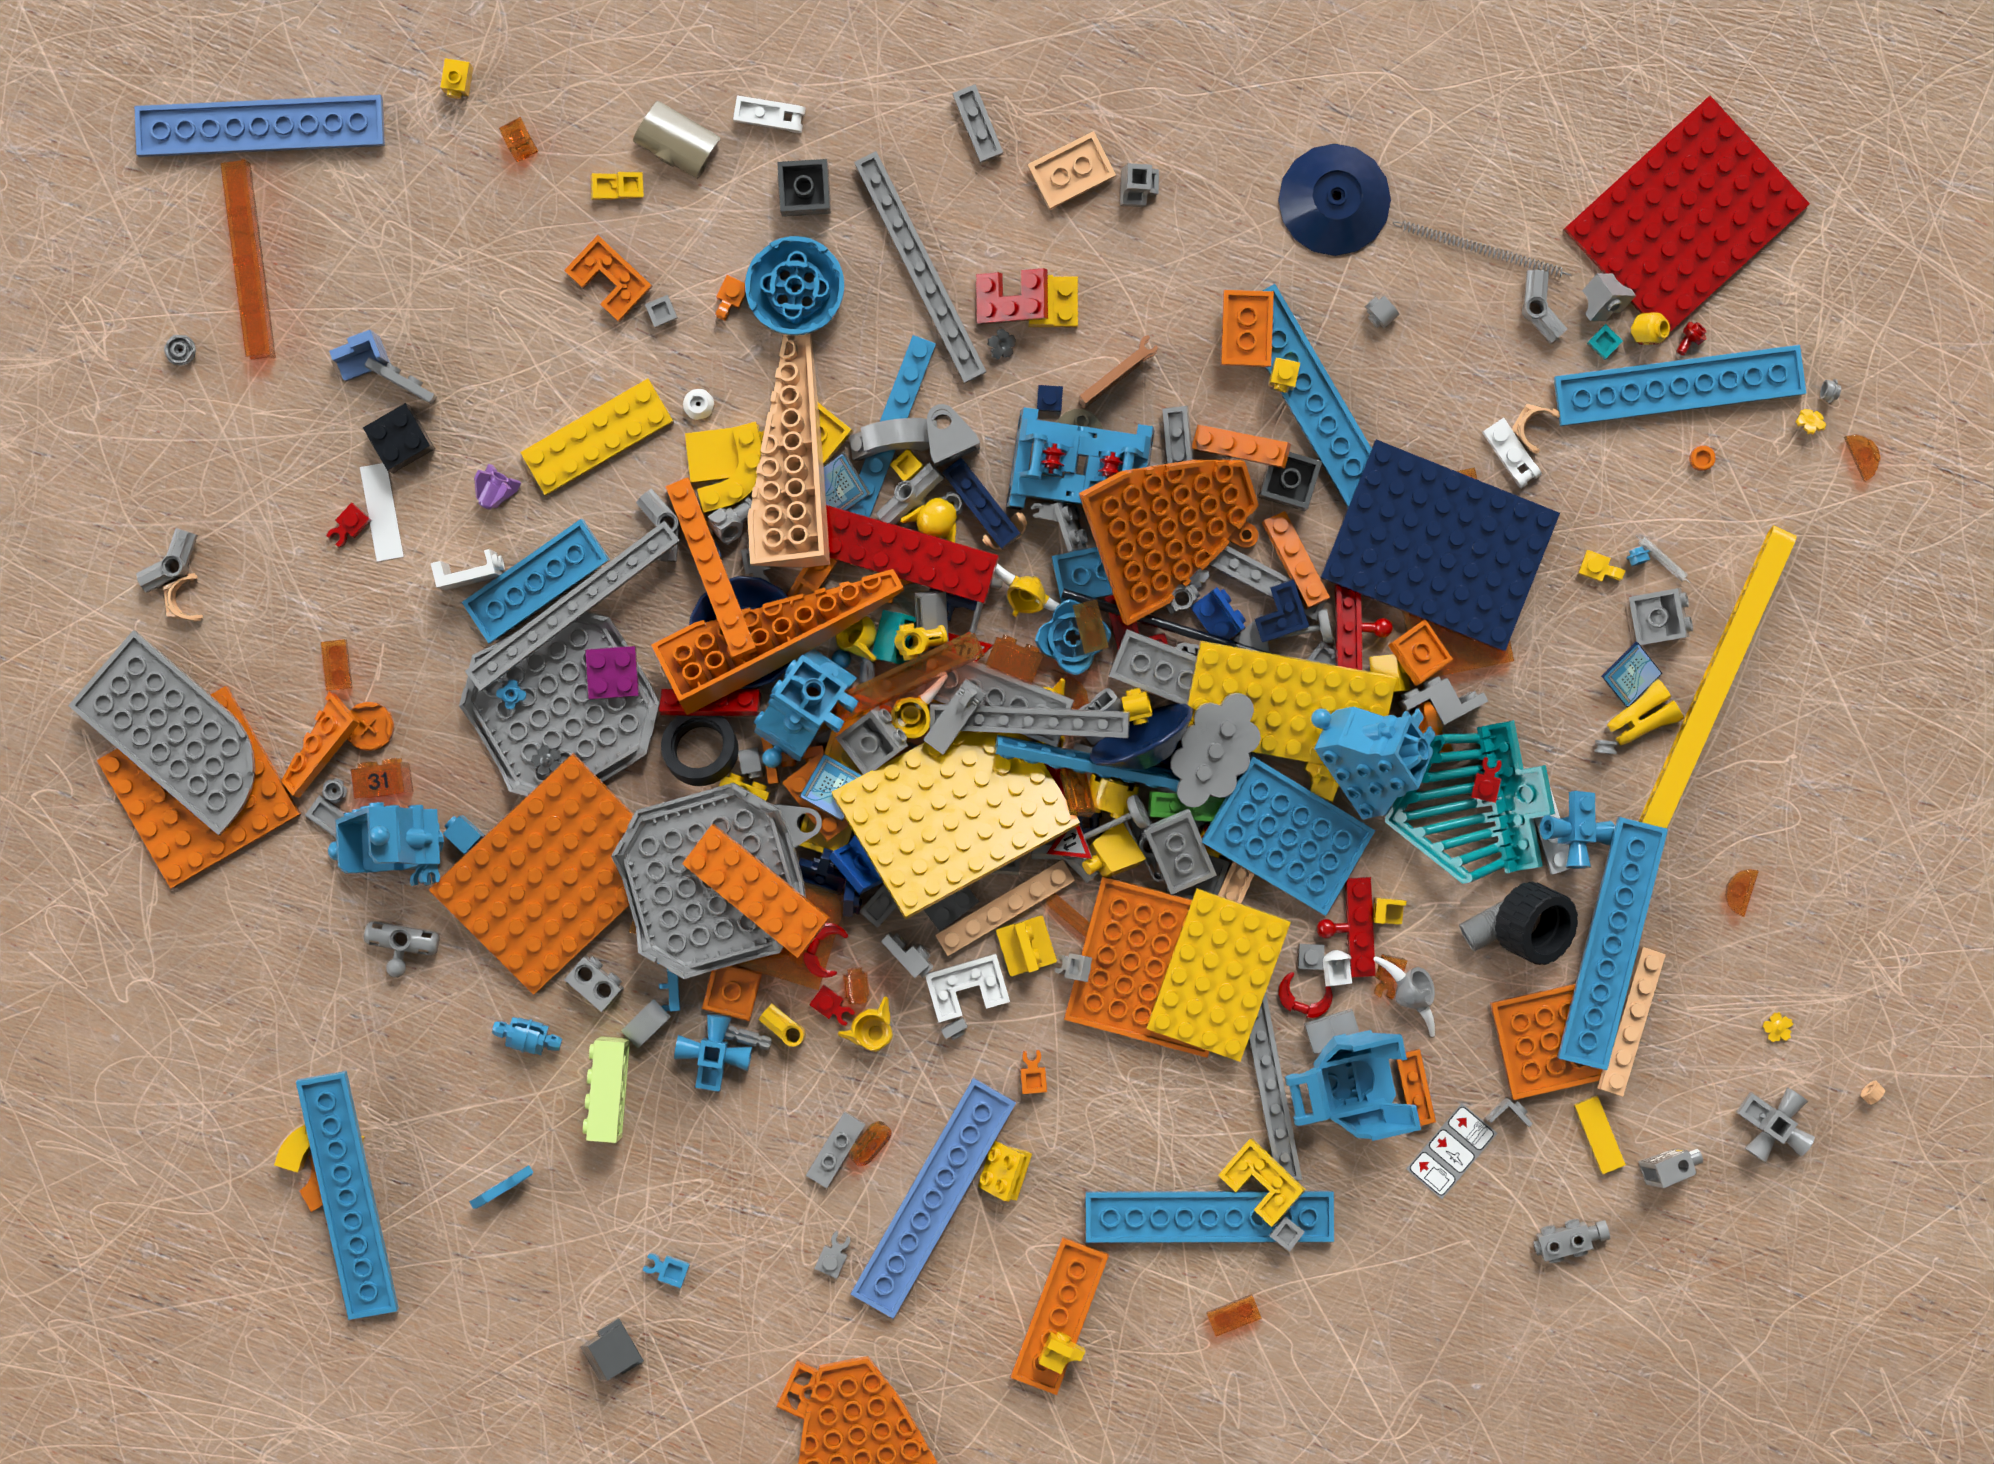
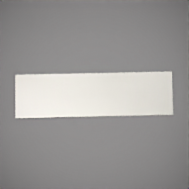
M383 463L360 467L368 516L371 519L370 527L376 560L383 561L404 557L388 471Z

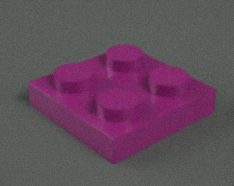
M636 646L585 650L589 699L639 696Z

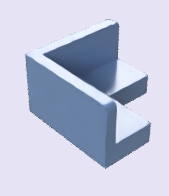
M372 330L347 338L348 344L329 351L332 360L337 363L342 378L345 381L371 372L370 369L365 367L368 358L384 366L390 363L380 336Z

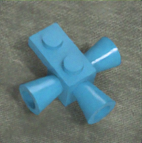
M1582 791L1569 792V817L1559 819L1546 815L1540 823V834L1543 839L1558 838V844L1570 845L1566 868L1570 869L1591 868L1586 844L1599 842L1604 845H1611L1615 825L1612 821L1596 823L1595 793Z
M707 1014L708 1038H703L701 1043L680 1035L677 1037L674 1059H698L697 1065H699L695 1088L720 1092L725 1063L746 1071L749 1070L752 1047L728 1048V1042L723 1041L731 1021L730 1017Z

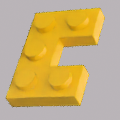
M1253 1138L1247 1141L1218 1175L1235 1192H1239L1252 1176L1270 1192L1256 1206L1254 1211L1271 1227H1274L1306 1191Z

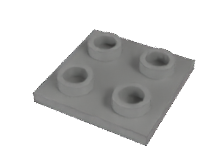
M1044 502L1035 503L1031 506V510L1040 509L1039 513L1033 514V517L1059 522L1068 552L1088 549L1086 545L1088 537L1085 530L1081 529L1079 522L1081 518L1080 511L1076 505L1066 502L1055 504Z

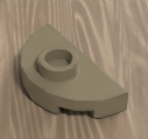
M1085 409L1068 411L1057 421V423L1103 429L1100 420L1093 413Z

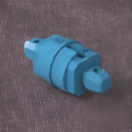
M512 1017L510 1025L507 1022L496 1021L492 1029V1034L500 1038L506 1037V1047L519 1050L522 1053L542 1055L544 1047L547 1050L559 1051L562 1044L561 1037L554 1034L548 1035L549 1026L535 1022L532 1019Z

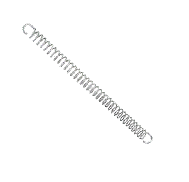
M1404 220L1403 223L1405 222V224H1404V230H1403V231L1406 230L1407 225L1409 224V228H1408V233H1409L1410 230H1411V228H1412V226H1413V224H1412L1411 227H1410V222H1408L1407 225H1406V221ZM1415 224L1413 226L1412 234H1414L1417 226L1415 227ZM1418 224V225H1417V226H1418L1417 235L1419 234V232H1420V230H1421V228H1422V235H1421V236H1423V235H1424V232H1423L1424 226H1421V228L1419 229V224ZM1428 227L1425 228V230L1427 229L1426 238L1428 237L1431 231L1430 239H1432L1436 231L1435 241L1440 233L1439 242H1441V231H1439V233L1437 234V230L1433 232V229L1431 228L1428 232ZM1444 232V233H1443V235L1445 234L1444 243L1446 242V240H1447V238H1448V236H1449V241H1448V245H1449L1450 242H1451V240H1452V238H1453V236H1454V239H1453V246H1454V244H1455V242H1456V240H1457V238L1455 239V235H1453V236L1451 237V239H1450V233H1449V234L1447 235V237H1446V232ZM1461 238V240L1463 239V241H1462V247H1461V248L1464 247V244H1465V242L1467 241V246H1466V250H1467L1468 247H1469V245H1470V243H1471V241H1470L1469 244H1468V239H1466L1465 242H1464V238ZM1472 241V244H1471V250H1470V251H1472V249H1473V247H1474V245H1475V243L1473 244V241ZM1475 242V243H1476L1475 253H1476V251H1477V249H1478V247H1479V245L1477 246V242ZM1482 244L1480 245L1479 254H1481L1483 249ZM1486 244L1483 245V247L1485 246L1484 255L1486 254L1489 248V257L1494 248L1493 258L1498 250L1497 259H1499V248L1495 251V247L1491 249L1489 245L1486 249ZM1501 250V252L1503 251L1502 260L1504 259L1507 253V262L1511 253L1508 256V251H1506L1504 254V250ZM1512 253V257H1511V262H1510V263H1512V261H1513V259H1514V257H1515V255L1513 256V253ZM1517 253L1515 254V255H1516L1515 265L1517 264V261H1518L1519 257L1521 256L1520 266H1521L1522 261H1523L1524 258H1525L1524 267L1526 266L1528 260L1530 259V261H1529V267H1528V268H1530V266H1531V264H1532V262H1533V260H1534V266H1533V270H1534V268H1535V266H1536V264H1537V262L1535 263V259H1533V260L1531 261V258L1529 257V258L1527 259V261H1526V256H1524L1523 259H1522V255H1519V257L1517 258ZM1544 261L1541 262V264L1543 263V268H1542V270H1544L1545 267H1546V265H1547V272L1549 271L1550 267L1552 266L1551 275H1552V273H1553V271H1554V269H1555V267H1556L1555 277L1557 276V273H1558V271H1557V269H1558L1557 265L1553 268V264H1551V265L1549 266V264L1546 263L1545 266H1544ZM1559 267V269L1561 268L1560 278L1563 273L1572 276L1571 274L1562 272V267Z

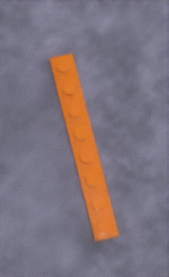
M687 477L665 486L733 659L736 660L757 651L690 479Z

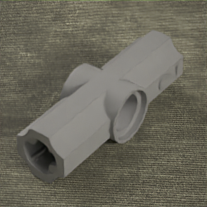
M929 462L910 481L899 483L894 491L895 496L876 515L883 522L893 525L897 524L910 510L914 511L924 505L926 495L944 479V476Z

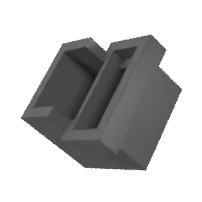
M619 1318L596 1331L598 1336L580 1346L599 1381H608L619 1373L623 1375L644 1362Z

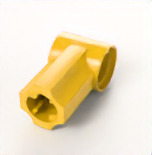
M773 1003L770 1004L758 1019L788 1046L800 1045L806 1038L805 1029ZM791 1028L797 1029L800 1033V1038L797 1042H792L788 1039L787 1034Z

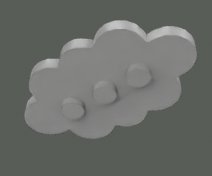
M1231 693L1224 698L1220 705L1212 702L1200 705L1194 713V724L1186 728L1180 740L1182 747L1175 750L1171 755L1170 768L1180 778L1177 786V796L1186 806L1199 807L1207 801L1210 794L1219 798L1230 795L1237 784L1236 776L1244 773L1249 768L1250 757L1248 753L1257 748L1261 738L1257 726L1250 722L1254 708L1252 701L1246 695Z

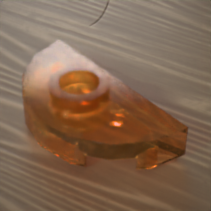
M1858 434L1845 436V442L1862 480L1866 482L1875 475L1881 459L1879 449L1871 439H1867L1864 436Z
M1065 676L1064 696L1075 700L1072 709L1078 710L1089 703L1087 691L1075 678Z
M1746 869L1739 871L1730 878L1726 885L1725 897L1727 904L1734 913L1741 917H1745L1759 870Z

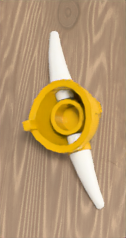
M997 564L995 573L1009 587L1007 598L1014 609L1013 616L1016 617L1018 613H1036L1043 608L1055 611L1057 606L1060 605L1045 594L1044 587L1038 577H1018Z
M943 674L917 698L907 697L897 700L891 710L893 726L896 729H901L906 737L911 739L924 735L930 726L931 720L927 706L938 693L948 675Z

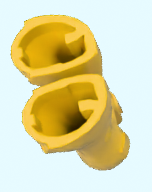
M1659 679L1653 682L1635 703L1608 722L1607 726L1611 732L1624 727L1623 725L1626 723L1630 727V729L1625 730L1615 738L1620 746L1630 743L1652 730L1677 723L1684 719L1678 705L1672 700L1653 714L1639 720V717L1671 698L1669 691Z

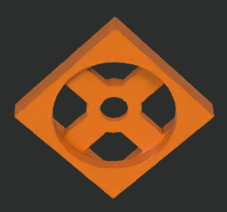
M797 1360L776 1407L804 1419L810 1400L804 1396V1392L808 1389H813L818 1369ZM808 1372L812 1374L809 1383L804 1386L794 1382V1378L801 1373ZM789 1391L799 1395L801 1401L797 1410L793 1408L789 1401Z

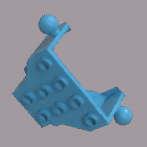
M812 649L801 655L797 661L793 660L785 671L784 680L781 681L779 679L769 697V706L765 712L761 711L754 721V724H756L754 733L774 746L767 749L762 755V761L767 767L775 768L779 766L782 761V752L797 761H801L823 723L836 733L842 728L844 721L832 714L831 711L839 703L844 709L852 713L859 702L845 693L848 689H851L857 677L845 670L851 663V656L847 651L842 649L835 651L830 660L817 650ZM815 687L820 695L811 697L807 694L806 689Z
M1354 706L1336 710L1331 715L1326 709H1317L1312 713V724L1317 728L1323 729L1314 750L1362 819L1388 814L1397 797L1406 795L1407 791L1419 789L1433 753L1430 744L1435 738V732L1431 726L1427 728L1425 733H1422L1418 728L1424 718L1419 708L1415 710L1412 716L1408 711H1405L1402 717L1398 718L1394 715H1378Z
M383 802L369 803V806H361L360 809H354L352 812L344 813V817L335 820L336 841L329 845L328 855L331 859L338 861V867L345 874L416 869L410 877L411 886L418 885V877L419 882L424 883V886L430 885V874L432 875L433 883L440 881L438 864H440V852L443 849L444 838L438 823L437 809H424L423 805H411L408 808H403L399 805L384 806Z

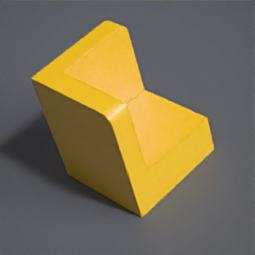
M1374 897L1373 922L1402 924L1403 910L1407 901Z

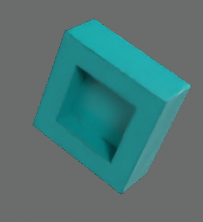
M1605 324L1587 344L1605 360L1623 340Z

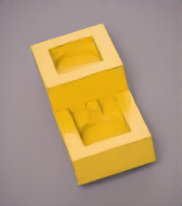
M643 172L592 173L590 175L591 200L644 197Z

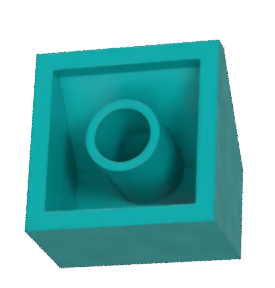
M883 610L872 654L878 660L926 671L929 656L924 657L918 654V659L904 660L903 655L899 654V650L894 644L897 635L896 630H899V625L914 623V628H916V617ZM909 635L905 639V646L910 648L913 640Z

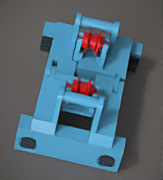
M1023 407L1020 410L1006 508L1023 509L1026 497L1082 505L1079 496L1080 492L1120 471L1150 466L1155 432L1154 427L1138 424L1137 434L1042 421L1037 420L1039 409ZM1032 443H1034V444H1033L1031 464H1030V470H1029V463H1030ZM1079 456L1086 457L1083 475L1077 474Z

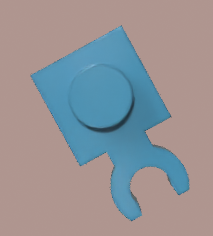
M649 1253L647 1258L654 1260L655 1266H644L643 1271L650 1274L658 1272L660 1273L659 1281L681 1288L690 1263L668 1255L664 1261H661L658 1255Z

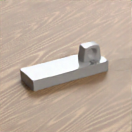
M966 679L923 740L940 753L945 754L987 693Z

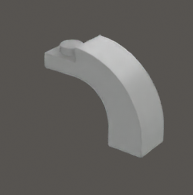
M901 418L881 421L861 427V432L849 436L852 459L857 461L889 450L911 449L924 451L930 448L927 419ZM932 420L933 425L937 427V421Z

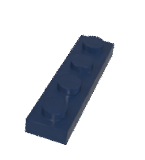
M962 457L942 472L1002 550L1022 535Z

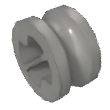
M1595 740L1597 744V749H1594L1595 753L1617 754L1615 746L1618 745V742Z

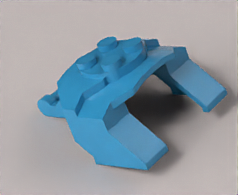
M1371 1030L1350 1035L1333 1036L1313 1063L1314 1068L1305 1073L1290 1074L1285 1077L1286 1085L1290 1088L1295 1116H1293L1295 1125L1302 1126L1331 1119L1356 1138L1371 1139L1372 1141L1421 1130L1416 1105L1392 1103L1396 1092L1389 1059L1407 1060L1402 1035L1372 1033ZM1307 1083L1312 1113H1305L1300 1084Z

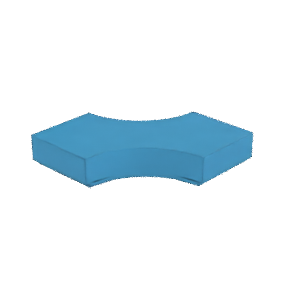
M529 1165L469 1201L473 1209H477L533 1175V1170Z

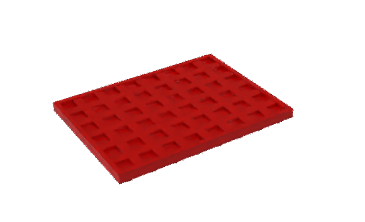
M1710 95L1563 230L1604 274H1613L1623 286L1632 289L1636 296L1630 303L1641 314L1661 313L1668 320L1671 332L1810 203Z

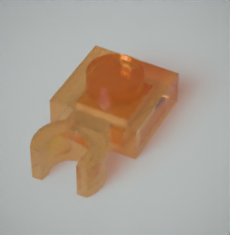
M1386 954L1381 955L1382 959L1393 963L1403 972L1405 971L1406 959ZM1379 964L1375 977L1381 981L1376 985L1374 994L1381 998L1383 991L1387 989L1386 997L1392 1000L1395 996V979Z

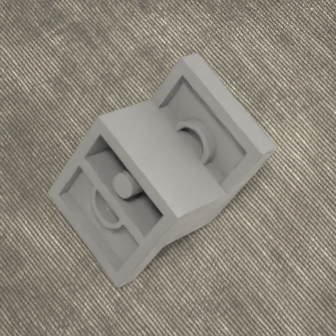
M1438 676L1424 682L1423 689L1418 690V688L1402 694V700L1397 703L1401 711H1405L1429 700L1436 709L1442 724L1445 725L1488 702V699L1484 692L1476 693V691L1469 692L1458 698L1449 679H1440Z

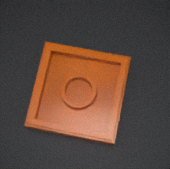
M1426 619L1388 645L1415 686L1421 684L1453 660Z
M734 965L711 971L702 1009L750 1021L763 973Z

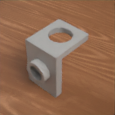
M1505 1098L1485 1117L1487 1121L1492 1123L1509 1107L1528 1127L1533 1125L1525 1116L1528 1111L1518 1101L1514 1104L1508 1098Z

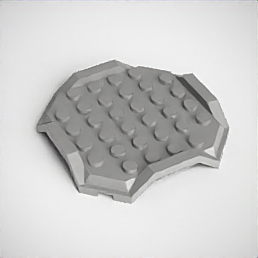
M586 612L482 692L478 690L468 676L459 707L484 742L498 766L509 792L527 796L552 773L550 770L549 774L542 776L537 773L539 766L535 767L534 763L531 762L532 755H539L537 751L541 746L548 745L550 751L551 749L560 751L562 757L556 760L560 764L574 753L602 782L628 768L648 754L660 701L638 661L639 696L589 699L585 650L629 647L610 618ZM512 635L476 654H473L469 667H471L473 664H475L477 661H479L481 658H483L485 655H487L489 652H491L493 649H495L497 646H499ZM513 679L518 682L521 690L526 692V699L517 703L514 709H507L505 702L502 698L497 697L496 692L499 688H504L508 681ZM510 692V693H509V696H510V697H512V696L514 695L513 692Z
M735 783L636 810L623 838L619 841L611 856L622 877L636 926L638 953L668 968L670 972L682 979L756 958L781 953L784 948L682 864L712 824L719 827L806 898L804 880L795 848L780 809Z

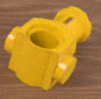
M914 623L899 625V630H896L897 635L894 640V644L899 650V654L903 655L904 660L918 659V654L926 652L928 647L939 645L946 647L948 637L943 625H939L935 629L925 630L923 627L914 628ZM910 635L913 643L910 648H907L905 646V639Z
M1140 688L1127 690V696H1123L1121 699L1124 712H1130L1129 721H1133L1134 725L1148 722L1147 717L1153 714L1151 700L1147 691L1141 692Z

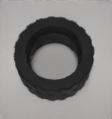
M1538 882L1522 883L1511 890L1499 907L1495 925L1497 940L1506 950L1536 965H1547L1550 962H1554L1566 952L1576 935L1578 927L1576 906L1568 896ZM1541 914L1539 924L1532 933L1534 923Z

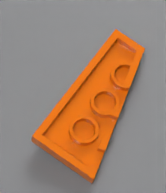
M330 691L325 698L328 702L323 711L319 710L314 718L317 722L311 733L307 732L303 739L304 743L301 752L295 754L281 780L292 796L297 798L302 796L359 724V721L340 698Z

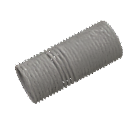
M1503 901L1459 924L1465 940L1473 951L1476 952V950L1485 945L1487 946V944L1494 940L1496 941V916Z

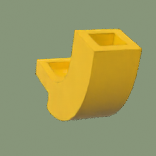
M305 1125L293 1131L285 1139L278 1151L274 1166L297 1173L304 1169L307 1155L310 1151Z

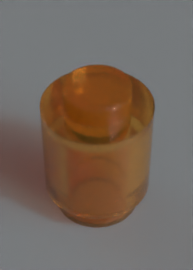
M862 967L847 969V973L843 974L845 998L848 999V1004L868 1002L867 996H870L867 972L862 971Z

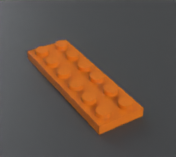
M715 824L709 827L682 863L797 958L802 956L830 919L829 916Z
M1062 1236L1010 1378L1052 1394H1058L1069 1363L1064 1367L1062 1374H1059L1038 1364V1358L1051 1332L1054 1334L1062 1332L1071 1337V1342L1077 1343L1108 1260V1253Z

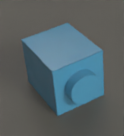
M464 815L458 818L453 816L444 826L447 830L443 835L464 854L485 836Z

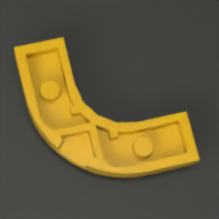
M756 421L732 428L739 458L736 471L729 479L723 482L697 489L703 513L735 505L752 493L753 487L756 484V471L762 453V441Z

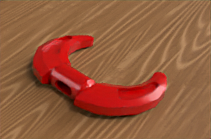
M826 923L808 946L807 953H803L805 966L810 973L817 977L829 978L837 974V971L824 969L818 961V956H815L819 940H823L831 934H838L845 939L848 938L846 931L833 923Z
M1290 972L1282 979L1279 984L1278 995L1281 1004L1288 1011L1294 1010L1305 1015L1307 1014L1306 1018H1316L1327 1012L1331 1006L1333 994L1330 986L1325 987V995L1319 1002L1309 1006L1295 1001V997L1290 991V981L1294 977V972Z

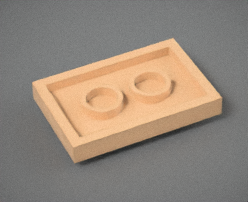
M1094 131L1028 164V168L1049 210L1116 177Z

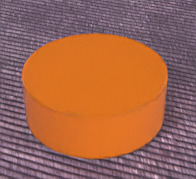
M1699 446L1693 449L1689 456L1690 465L1698 471L1710 469L1716 460L1714 451L1708 446Z

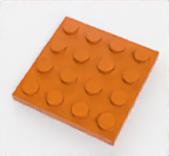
M1576 983L1490 1002L1513 1100L1600 1080L1603 1069L1557 1058Z

